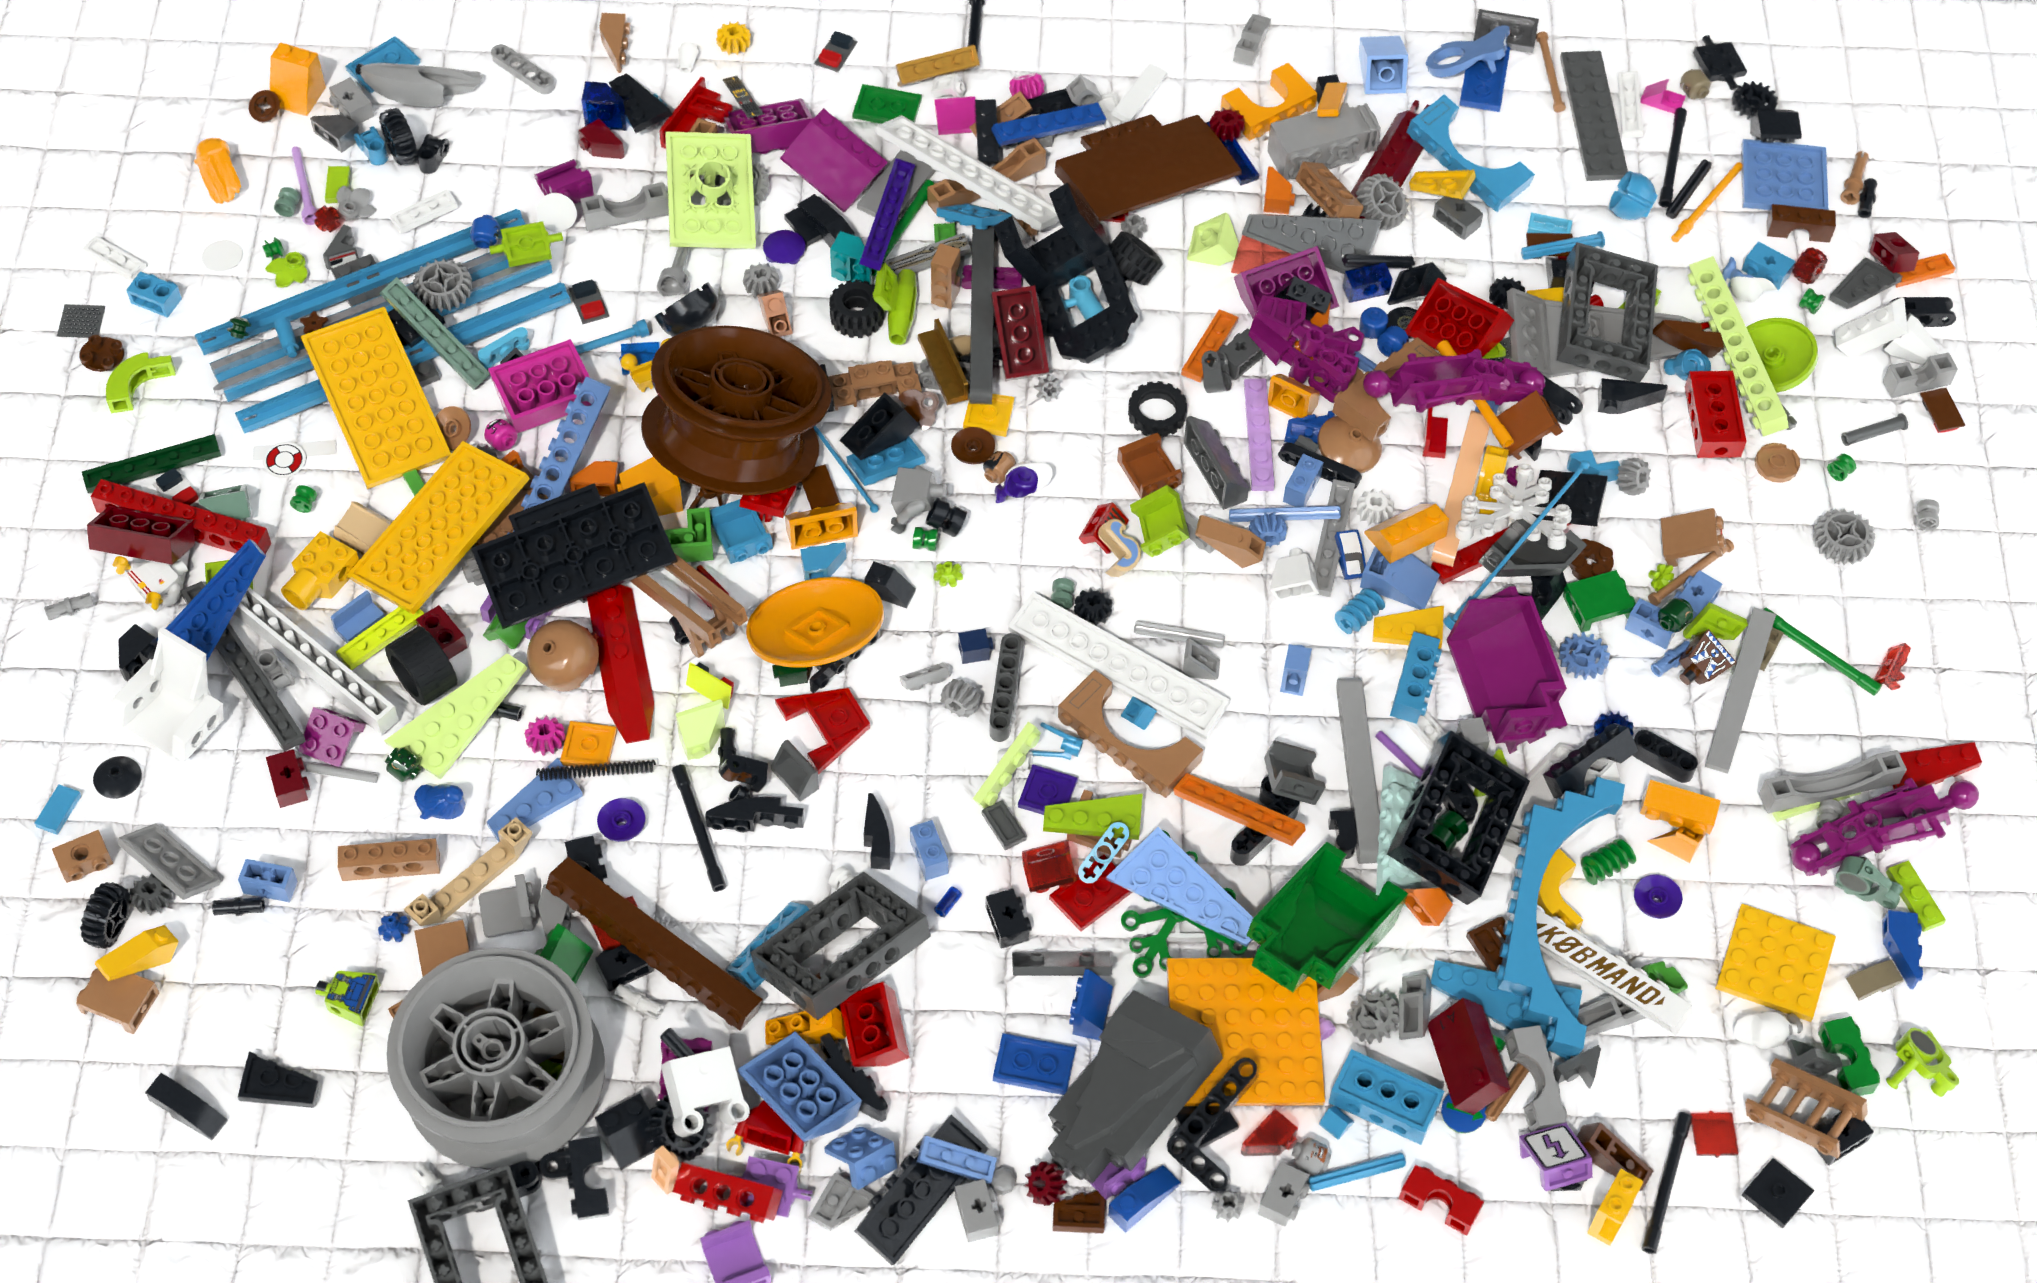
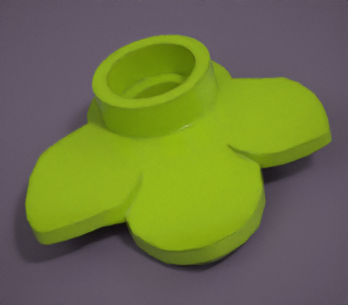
M290 252L285 258H276L265 268L266 272L276 274L275 282L279 288L288 287L293 281L302 283L308 275V271L305 268V258L299 252Z

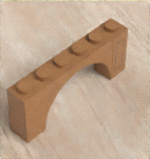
M1417 337L1410 343L1406 342L1398 352L1394 351L1386 361L1379 362L1373 370H1381L1391 378L1404 362H1408L1407 356L1410 353H1415L1416 357L1441 356V354ZM1367 371L1359 381H1353L1348 389L1344 392L1340 391L1335 396L1332 412L1353 428L1361 430L1363 435L1373 442L1386 432L1391 416L1381 407L1377 398H1373L1365 392L1363 380L1369 373Z
M1094 670L1058 705L1059 720L1065 726H1070L1077 731V734L1082 739L1093 743L1098 751L1106 753L1113 758V761L1118 766L1125 767L1135 779L1146 783L1154 793L1167 798L1186 773L1190 774L1202 762L1203 749L1186 736L1169 747L1156 750L1134 748L1118 740L1107 728L1102 715V709L1108 698L1112 695L1113 682Z

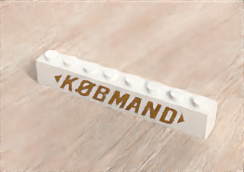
M1537 905V936L1540 951L1607 994L1613 995L1615 999L1674 1036H1677L1693 1013L1691 1001L1686 996L1680 993L1674 994L1662 981H1653L1644 970L1638 967L1632 968L1623 957L1617 954L1611 955L1602 944L1596 941L1594 943L1590 942L1581 931L1569 929L1560 918L1548 916L1545 914L1544 909Z

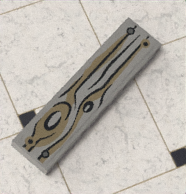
M961 233L885 260L884 263L898 277L899 272L903 269L918 272L931 267V261L940 243L960 249V256L972 252L965 233Z

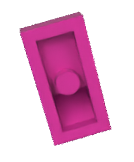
M1665 79L1646 86L1640 101L1641 104L1675 114L1677 108H1682L1686 96L1666 90L1669 79Z

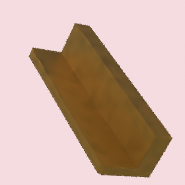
M971 45L896 64L899 77L897 85L900 87L937 76L975 68L980 65L976 47Z
M939 318L934 319V330L918 334L919 344L946 404L951 405L968 400V382Z

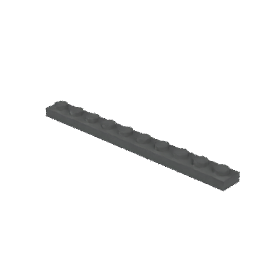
M202 581L180 590L187 605L205 587ZM228 623L215 648L281 749L285 752L306 742L303 733L230 623Z

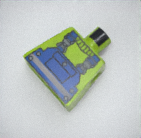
M339 970L335 973L332 983L319 980L315 993L325 997L324 1002L330 1013L359 1026H364L380 988V982L377 974Z

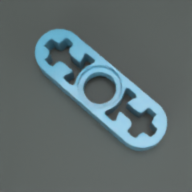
M1115 822L1111 824L1080 865L1078 875L1083 882H1095L1127 841L1129 829L1124 823ZM1121 826L1124 828L1122 833L1125 836L1123 839L1120 837L1116 839L1114 843L1118 844V847L1114 849L1110 843L1103 840L1106 836L1111 840L1114 835L1112 829L1114 827L1118 829ZM1102 845L1108 846L1111 850L1110 857L1105 860L1100 859L1096 853L1097 849ZM1091 856L1097 862L1104 864L1101 869L1098 865L1095 867L1093 872L1096 875L1094 878L1091 876L1088 878L1084 877L1085 872L1083 868L1085 866L1089 868L1093 864V861H1089Z

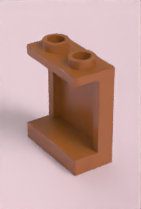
M1537 390L1497 416L1514 440L1512 445L1504 449L1509 450V457L1513 455L1517 460L1522 458L1520 452L1550 432L1555 436L1564 432L1547 401Z
M1158 432L1118 448L1117 462L1140 499L1165 485L1172 489L1181 485L1182 471L1180 469L1175 470L1161 448L1162 439Z

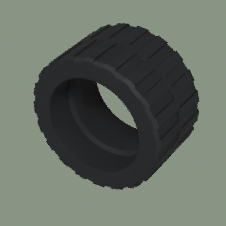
M421 626L412 629L388 644L385 648L386 657L394 673L406 691L420 705H427L455 687L458 683L456 673L447 655L435 638Z

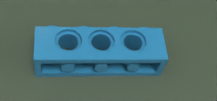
M1413 632L1390 716L1417 724L1419 716L1425 715L1428 703L1424 702L1425 697H1430L1433 685L1429 684V681L1434 680L1437 671L1434 662H1439L1442 649H1438L1440 639Z

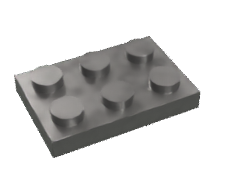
M1479 9L1473 41L1490 33L1498 26L1507 25L1510 29V34L1507 37V47H1511L1510 50L1533 53L1539 18Z

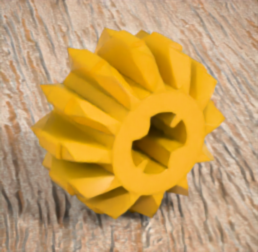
M729 21L728 25L722 24V27L717 30L716 42L722 52L727 51L728 55L731 53L738 55L739 51L745 53L746 48H749L751 34L745 24L740 25L739 21L734 24Z

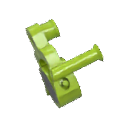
M1915 1027L1910 1028L1896 1042L1897 1053L1895 1055L1906 1063L1891 1078H1886V1082L1891 1088L1898 1089V1084L1914 1069L1923 1078H1934L1936 1080L1931 1084V1090L1939 1097H1943L1947 1091H1952L1960 1083L1958 1076L1949 1068L1952 1062L1951 1058L1943 1050L1931 1030L1924 1032ZM1936 1058L1937 1064L1929 1065Z

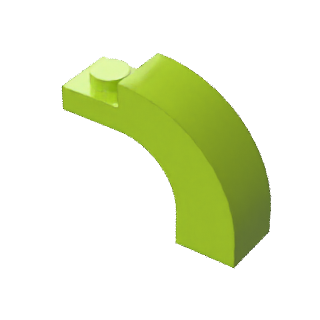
M148 352L134 355L119 364L111 373L106 384V401L111 414L134 410L133 394L136 388L145 381L176 376L171 355L150 358Z

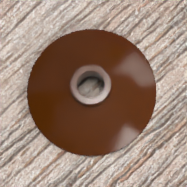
M968 427L954 435L951 441V450L953 455L963 463L971 465L981 464L995 452V440L988 431L982 428Z

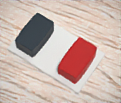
M173 468L165 472L152 484L164 498L194 507L199 505L200 494L178 469Z

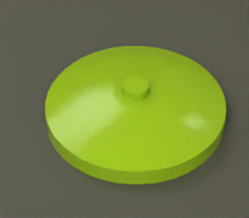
M1767 318L1746 327L1776 393L1787 391L1800 385L1812 374L1818 361V347L1813 333L1805 325L1788 318Z

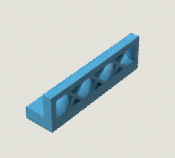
M789 902L725 969L728 974L740 977L748 989L755 991L764 979L756 974L750 952L809 911V908L803 904Z

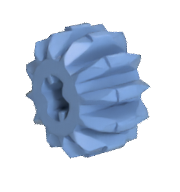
M1274 512L1270 514L1264 513L1262 516L1256 515L1255 519L1250 520L1248 531H1251L1265 541V547L1269 546L1271 548L1272 545H1280V542L1285 540L1287 526L1281 515H1275Z

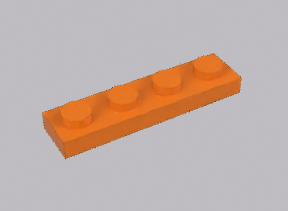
M1219 309L1183 366L1181 375L1201 383L1204 378L1201 362L1203 354L1207 351L1216 352L1226 343L1237 325L1239 317Z

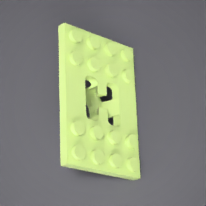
M666 132L670 247L755 249L756 234L751 134ZM699 175H703L704 184L700 180ZM717 175H721L726 181L719 187H715V177ZM696 190L705 196L704 205L692 204L691 197ZM727 191L731 199V205H718L717 197L722 196Z

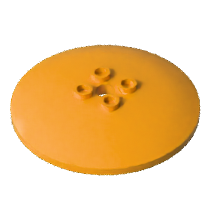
M823 577L801 581L775 592L758 605L751 614L746 626L747 640L750 648L758 657L775 665L812 667L831 663L861 649L877 634L884 619L883 603L873 588L854 579Z

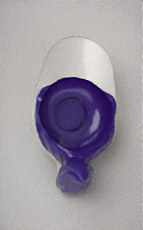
M1029 461L1015 464L1006 473L1005 481L998 484L994 489L996 503L1005 502L1006 496L1015 498L1025 497L1046 486L1052 478L1051 466L1044 462L1031 463Z

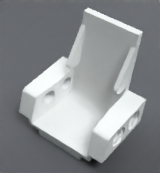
M161 627L158 630V643L153 660L149 659L113 697L111 718L120 722L124 729L132 733V736L164 756L175 760L178 758L185 762L223 721V703L212 697L208 688L206 653Z

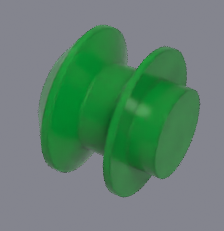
M273 237V242L271 243L264 240L265 245L262 246L266 258L270 257L273 261L274 255L278 254L283 257L284 249L278 238Z

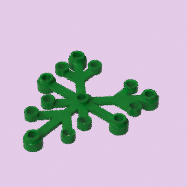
M1162 830L1166 835L1170 837L1168 832ZM1186 852L1188 856L1195 858L1196 863L1198 862V856L1195 852ZM1223 888L1236 900V894L1232 889ZM1165 907L1164 909L1143 914L1128 910L1121 916V925L1129 932L1136 931L1141 924L1167 919L1157 935L1145 938L1135 937L1129 942V948L1135 954L1141 953L1144 948H1149L1144 957H1139L1133 962V973L1138 978L1150 976L1152 973V962L1158 952L1160 956L1159 967L1161 970L1167 971L1166 967L1162 965V961L1172 957L1169 955L1166 939L1176 923L1187 921L1204 931L1208 946V958L1221 957L1222 950L1217 944V940L1228 945L1229 951L1236 956L1245 954L1248 946H1243L1241 950L1234 949L1233 945L1237 942L1181 915H1177ZM1131 918L1136 923L1133 926H1129L1126 924V921ZM1134 942H1139L1141 944V947L1139 949H1134L1132 947V944ZM1212 948L1218 949L1219 953L1218 955L1213 956L1210 954L1209 951ZM1144 965L1147 967V971L1141 973L1138 971V967Z

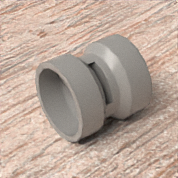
M1924 499L1917 503L1918 515L1916 525L1918 528L1933 530L1939 526L1940 518L1938 514L1940 512V505L1937 501Z
M1832 799L1821 801L1819 805L1820 815L1817 817L1816 826L1820 829L1824 823L1828 821L1832 823L1840 819L1844 810L1843 804Z

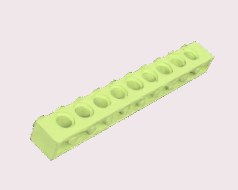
M1714 256L1690 264V274H1687L1691 286L1696 287L1694 292L1698 302L1702 301L1704 304L1701 305L1705 318H1710L1708 323L1711 331L1721 333L1725 351L1723 352L1726 365L1731 364L1732 368H1730V371H1733L1735 381L1738 380L1739 382L1737 385L1741 397L1745 396L1746 398L1744 403L1747 412L1754 415L1752 422L1755 429H1760L1764 437L1789 428L1784 408Z

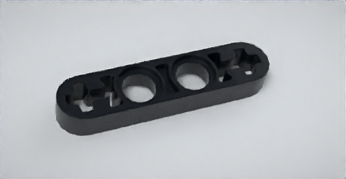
M1284 443L1278 453L1279 458L1283 462L1294 467L1298 464L1302 454L1322 461L1321 478L1330 482L1336 479L1355 483L1354 489H1356L1362 479V475L1357 470L1293 443Z

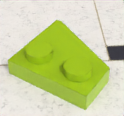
M1709 602L1685 628L1683 635L1684 638L1691 639L1692 635L1709 629L1717 639L1735 640L1748 626L1747 619Z

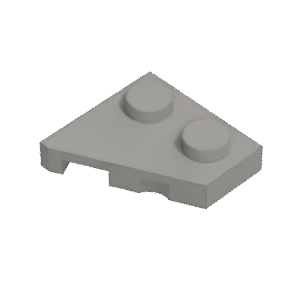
M834 1172L808 1219L832 1231L868 1208L869 1201L875 1195L863 1188L860 1190L853 1188L849 1180Z

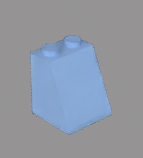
M1360 37L1359 62L1365 94L1406 93L1408 53L1401 37Z

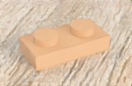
M661 1146L654 1153L651 1178L668 1195L673 1191L679 1160L673 1152H668L664 1146Z

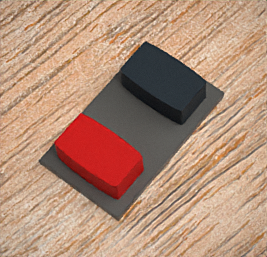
M834 31L814 64L839 73L858 41L853 40V37Z
M593 279L573 284L572 288H568L582 325L609 317L596 281H593Z

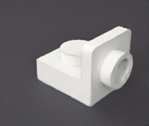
M956 73L934 77L930 93L933 97L952 95L954 98L963 96L965 85Z

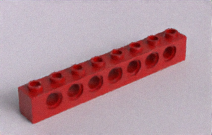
M103 479L99 481L90 496L98 513L103 512L112 505L193 520L195 542L236 553L249 539L254 541L265 555L272 544L268 530L265 527Z

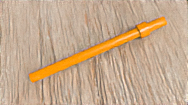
M1737 162L1688 219H1684L1679 224L1678 230L1671 237L1672 241L1679 242L1685 234H1688L1693 229V224L1742 170V163Z

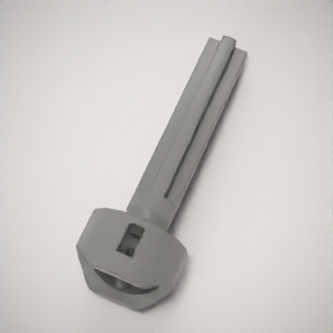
M678 247L672 267H667L661 271L656 288L662 296L685 293L688 276L683 269L691 247Z

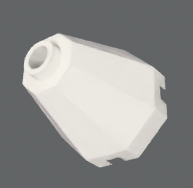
M1909 313L1906 316L1908 334L1885 343L1882 348L1890 355L1924 365L1929 356L1939 354L1937 353L1939 347L1920 321Z

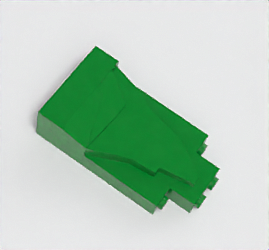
M1326 842L1252 919L1246 936L1261 945L1256 952L1252 966L1293 993L1308 976L1330 990L1364 951L1369 953L1395 926L1409 894L1390 881H1387L1383 885L1379 896L1376 895L1375 892L1340 871L1347 854L1329 842Z

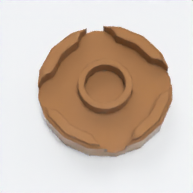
M1782 443L1766 444L1761 447V450L1758 451L1755 457V468L1764 479L1771 482L1784 483L1790 481L1796 476L1800 468V458L1793 449L1786 448L1787 445Z

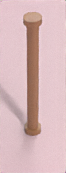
M1542 31L1537 33L1536 40L1540 43L1554 100L1553 109L1555 112H1562L1566 109V105L1561 98L1547 41L1549 38L1548 33Z
M1725 539L1726 548H1722L1723 554L1734 550V544L1729 539ZM1712 551L1658 592L1651 593L1648 596L1650 603L1655 606L1661 604V600L1683 585L1690 575L1695 576L1699 570L1702 571L1718 559L1717 553Z

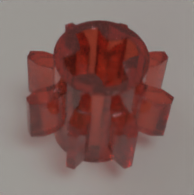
M324 205L314 213L317 217L314 223L323 232L328 230L331 233L341 225L338 221L341 219V215L332 206L327 208Z

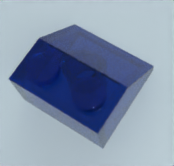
M585 81L581 99L585 126L600 119L610 130L627 131L624 99L607 83Z

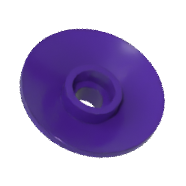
M618 798L609 801L600 809L597 816V825L602 835L606 838L618 842L628 841L635 838L643 830L646 820L645 813L637 802L627 798ZM620 822L626 823L625 825H618Z
M1646 876L1637 883L1634 889V900L1637 907L1649 917L1656 919L1669 918L1675 915L1681 908L1683 902L1681 889L1672 879L1666 876ZM1656 898L1660 902H1655L1653 899Z

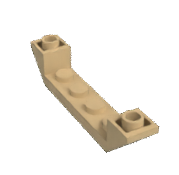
M515 817L498 831L500 841L430 899L422 893L407 905L404 911L419 926L445 921L518 860L532 836V831Z

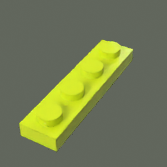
M398 607L338 649L336 655L352 671L417 624L416 619L425 613L419 608L413 615Z

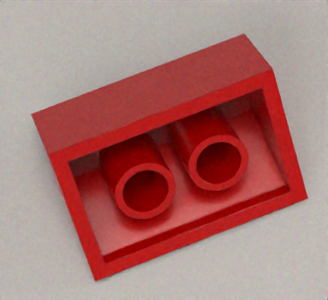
M884 981L857 991L840 1004L850 1056L854 1067L890 1066L910 1058L896 993Z

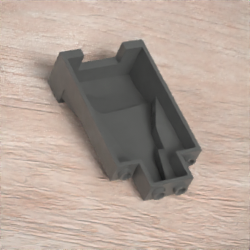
M1133 990L1119 1006L1099 1036L1101 1043L1096 1058L1048 1114L1053 1124L1051 1126L1052 1129L1059 1134L1048 1147L1052 1156L1051 1161L1057 1164L1058 1168L1062 1170L1066 1168L1071 1171L1077 1179H1085L1092 1184L1110 1162L1118 1168L1124 1167L1132 1171L1223 1059L1210 1028L1136 990Z

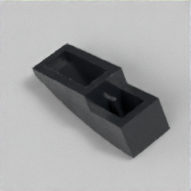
M868 793L863 833L864 847H871V869L890 870V838L886 818L874 794Z
M160 1073L145 1091L150 1102L169 1112L172 1118L213 1141L228 1121L226 1117L200 1097L163 1073Z

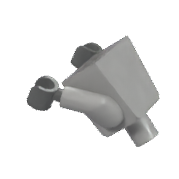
M916 465L912 469L898 467L891 498V504L898 516L891 519V524L894 525L891 527V531L896 534H902L906 528L905 523L910 518L933 509L935 498L946 497V484H937L933 473L920 465Z

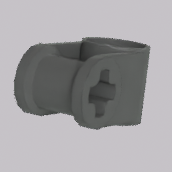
M1207 351L1202 356L1203 385L1208 394L1229 391L1231 389L1229 359L1226 353L1222 351Z

